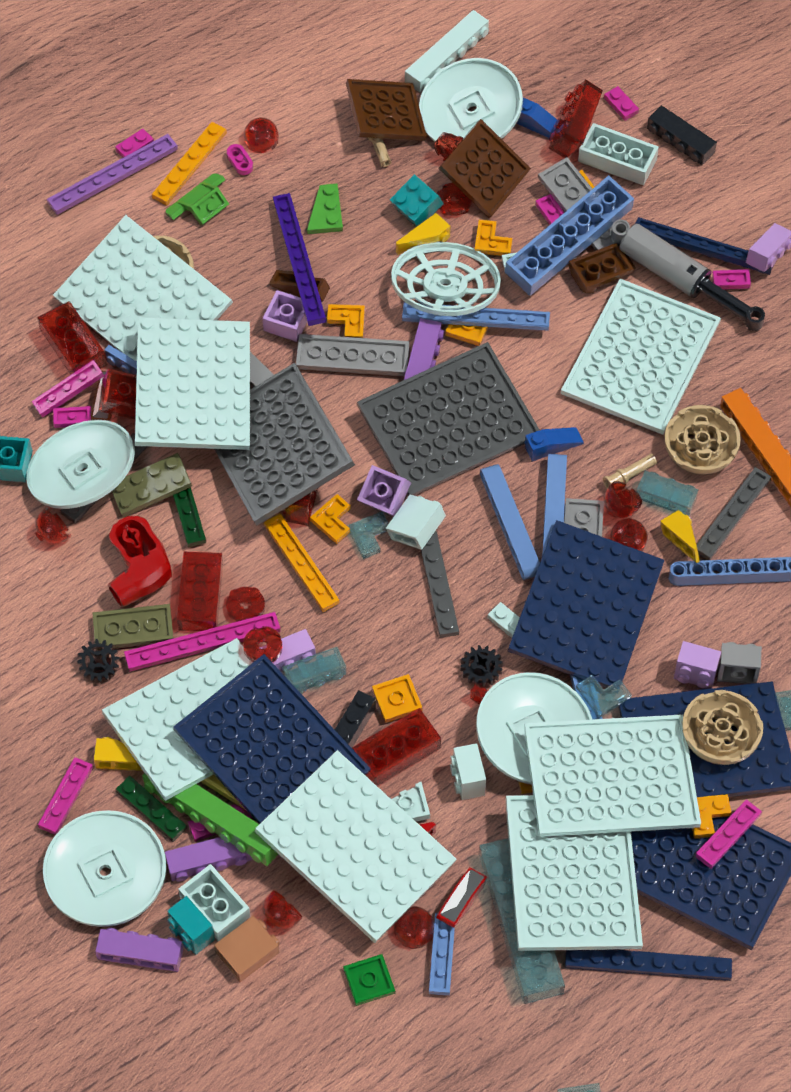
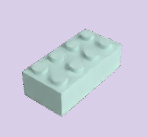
M593 123L579 149L578 162L644 186L657 161L659 147Z

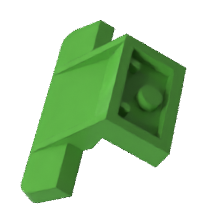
M217 173L210 175L167 208V216L174 220L187 210L192 212L200 225L204 224L229 205L217 187L225 181V178Z

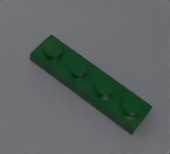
M189 487L173 495L188 548L206 543V537L192 489Z
M130 775L116 788V792L172 842L187 829L185 823Z

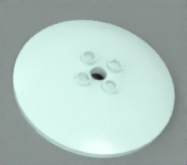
M470 58L454 62L437 72L425 86L421 94L419 108L427 135L437 144L454 150L480 119L501 139L505 137L520 117L523 106V94L516 76L506 66L489 59ZM472 106L477 107L474 111H468Z
M89 420L68 426L47 439L33 455L27 470L28 488L37 501L52 508L70 509L97 501L115 489L128 474L135 455L133 440L122 426L111 421Z
M519 673L500 680L486 693L477 712L476 732L484 754L499 771L514 780L532 784L524 724L592 720V716L579 694L561 680L541 673Z
M110 810L91 812L66 824L51 841L43 863L45 887L55 906L72 920L97 927L119 925L136 918L146 911L159 895L166 875L164 849L155 832L142 820L130 814ZM103 868L111 869V873L107 876L101 875L100 871Z

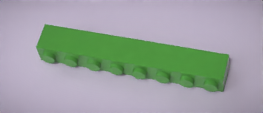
M145 773L142 775L144 787L148 792L155 793L165 803L169 802L180 813H186L194 822L203 824L209 832H215L225 842L235 845L240 852H246L257 863L261 862L268 866L278 855L273 848L254 832L255 828L259 825L258 823L199 785L195 784L165 801Z

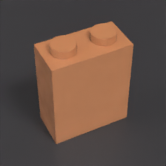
M254 915L214 944L215 953L239 982H242L279 954L280 942L275 935L272 934L270 936L266 931L267 927L261 919L257 920Z

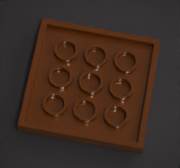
M347 79L346 87L358 137L425 141L427 135L413 83Z
M480 119L438 169L490 218L531 168Z

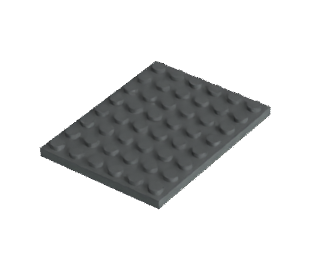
M488 342L357 402V407L396 475L411 482L407 492L408 496L410 494L415 496L524 445L525 435L540 430Z
M295 362L250 390L249 450L214 449L256 525L264 522L355 465Z

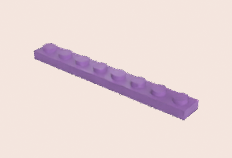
M166 134L47 199V202L56 215L173 153L178 150L177 144L169 134Z

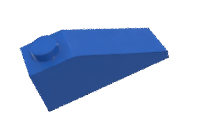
M523 97L522 111L516 124L561 143L569 128L539 104Z
M577 427L542 429L525 435V449L532 462L547 457L548 454H556L584 444Z

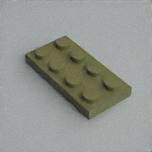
M176 453L126 476L112 490V493L124 518L192 487V483L180 455Z
M170 604L92 612L95 640L98 639L101 644L103 640H106L107 646L111 643L113 644V649L149 645L174 639Z

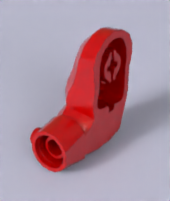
M127 516L112 526L109 533L110 541L123 557L127 571H123L108 583V588L121 607H125L161 588L172 577V570L162 542L153 532L145 518Z

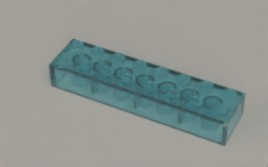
M509 838L479 845V857L484 874L487 876V884L523 1003L527 1004L563 995L565 984L554 950L518 951Z

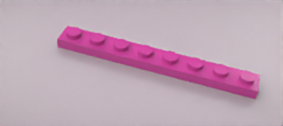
M272 612L124 651L129 672L214 650L236 638L239 642H244L278 633L281 630L276 613Z

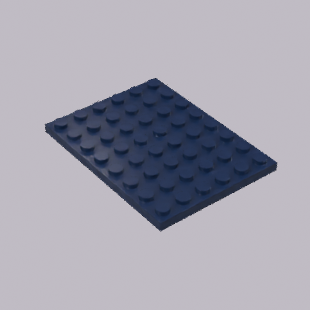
M556 520L507 652L618 693L665 560Z
M265 654L173 726V730L259 824L337 750L364 775H367L371 770Z
M773 681L618 699L621 718L667 715L684 716L690 702L703 693L705 695L713 693L715 690H726L740 694L748 699L758 710L757 713L763 722L761 741L757 749L748 758L729 765H719L705 761L697 756L688 746L696 796L706 797L728 794V797L791 790V750ZM731 726L730 729L732 731H738L735 726Z
M730 816L712 818L714 831L716 832ZM752 824L715 866L710 869L697 859L695 855L711 837L694 838L692 828L631 831L638 894L753 950L791 877L790 842Z

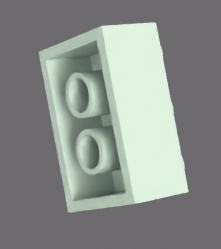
M211 864L178 889L180 899L188 896L213 925L214 937L217 941H220L251 917L248 905Z

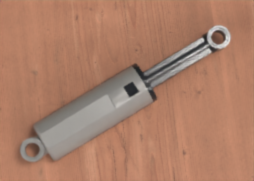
M623 219L616 220L613 223L612 240L620 244V250L624 254L692 298H696L700 293H703L743 319L749 330L757 331L762 328L765 319L764 310L758 306H748L709 280L712 274L710 269L640 224H634L630 228L629 223Z

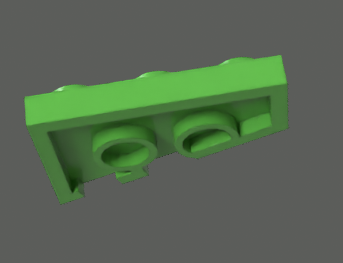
M338 184L320 185L307 234L343 231Z

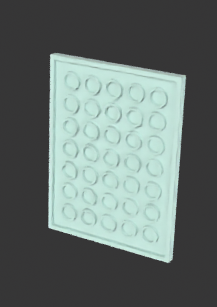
M127 215L120 220L53 294L59 302L115 348L137 361L138 317L218 320L233 303L232 299Z
M619 279L564 383L561 394L664 435L666 426L670 419H672L721 318Z
M138 317L135 446L249 450L250 322Z
M237 638L102 709L103 716L165 801L214 775L173 730V726L254 662Z
M683 715L525 723L524 731L539 837L700 827L701 819L689 749L682 730Z
M338 750L260 823L254 831L374 943L457 860Z
M533 795L506 796L518 951L642 949L643 942L631 831L539 837Z

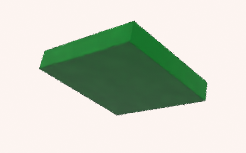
M383 954L343 966L356 1006L396 994Z

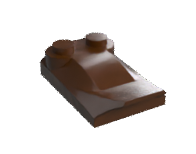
M617 243L572 259L568 264L571 276L580 290L587 294L594 293L597 287L626 276L636 269L629 256L620 250Z

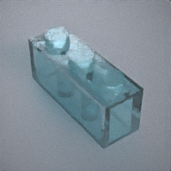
M645 471L638 485L636 498L673 512L679 510L684 515L690 516L697 500L699 489L691 485L679 483L672 478L659 476L655 472Z
M338 647L282 667L283 675L300 693H304L312 687H320L328 681L339 680L346 675V665Z

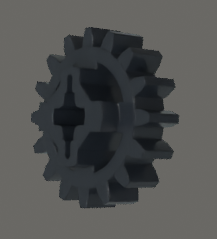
M96 639L95 644L88 641L89 647L82 646L84 652L78 653V656L82 659L77 660V664L82 665L79 668L80 672L86 671L84 673L85 678L90 675L92 682L95 678L102 682V677L109 680V674L115 676L113 669H119V665L116 662L120 661V657L115 656L118 654V650H112V643L107 646L106 640H103L101 644ZM102 648L101 651H93L94 649ZM109 655L112 657L111 665L107 663ZM87 656H88L89 659H90V663H89L88 667L86 666V657H87ZM94 657L101 658L104 665L102 663L96 664ZM97 670H104L102 673H95Z
M478 645V650L471 647L470 653L465 652V658H461L462 665L460 670L463 671V678L468 677V683L474 681L476 687L479 683H482V686L485 687L487 682L493 685V679L498 681L499 674H502L503 661H500L501 655H495V649L489 651L488 646L482 649Z

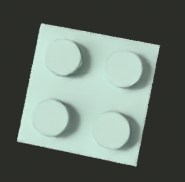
M477 743L453 748V755L450 756V770L452 776H455L456 782H454L456 794H460L461 800L485 796L486 777Z

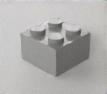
M734 642L722 643L717 681L739 684L757 683L761 669L762 646H756L755 644L740 645Z

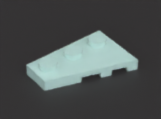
M422 782L415 784V787L408 791L406 789L403 790L398 796L392 798L415 821L430 819Z

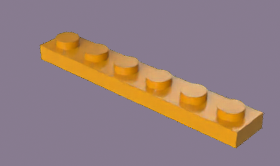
M211 122L152 193V198L167 206L227 134V130Z
M278 514L265 521V528L322 612L340 603L339 598L283 516Z

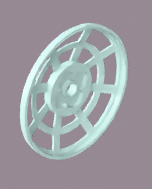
M435 242L415 246L397 258L391 272L393 288L405 303L420 311L441 316L466 315L485 308L496 298L500 289L501 279L497 266L480 251H474L475 249L469 246L451 242ZM447 251L452 252L450 260L428 261L424 253ZM459 254L474 258L482 263L483 266L474 270L466 264L457 262ZM417 256L421 264L415 267L410 274L400 270L405 262ZM443 265L448 266V268H439L434 270L432 266ZM455 268H460L468 272L469 274L464 276L462 273L456 271ZM425 269L427 271L424 279L415 277L422 270ZM489 270L494 279L495 286L494 288L483 289V281L480 275ZM397 275L407 280L410 293H403L397 286ZM475 279L478 289L467 288V282ZM413 283L423 285L424 291L415 292ZM465 294L475 295L468 302L461 299ZM492 294L484 302L476 306H471L481 297V295ZM429 296L435 299L436 302L432 304L422 299V297ZM412 299H416L417 301H419L420 303H422V304H424V305H421V304H419V303L413 301ZM451 301L458 304L455 306H442L444 302Z

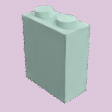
M410 494L387 525L386 530L391 540L422 550L446 517V514L439 502Z

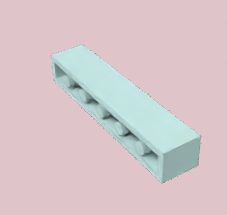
M471 11L405 70V83H413L414 89L421 93L437 72L462 58L470 48H473L482 37L484 38L488 34L489 20L476 11Z

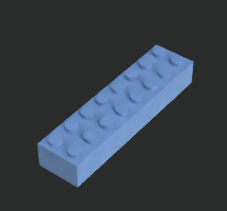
M608 175L506 262L505 273L531 296L563 269L570 260L577 257L611 228L616 220L621 219L631 211L634 198Z

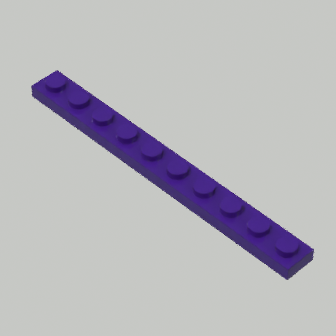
M287 193L273 196L274 206L308 326L326 323V316L291 195Z

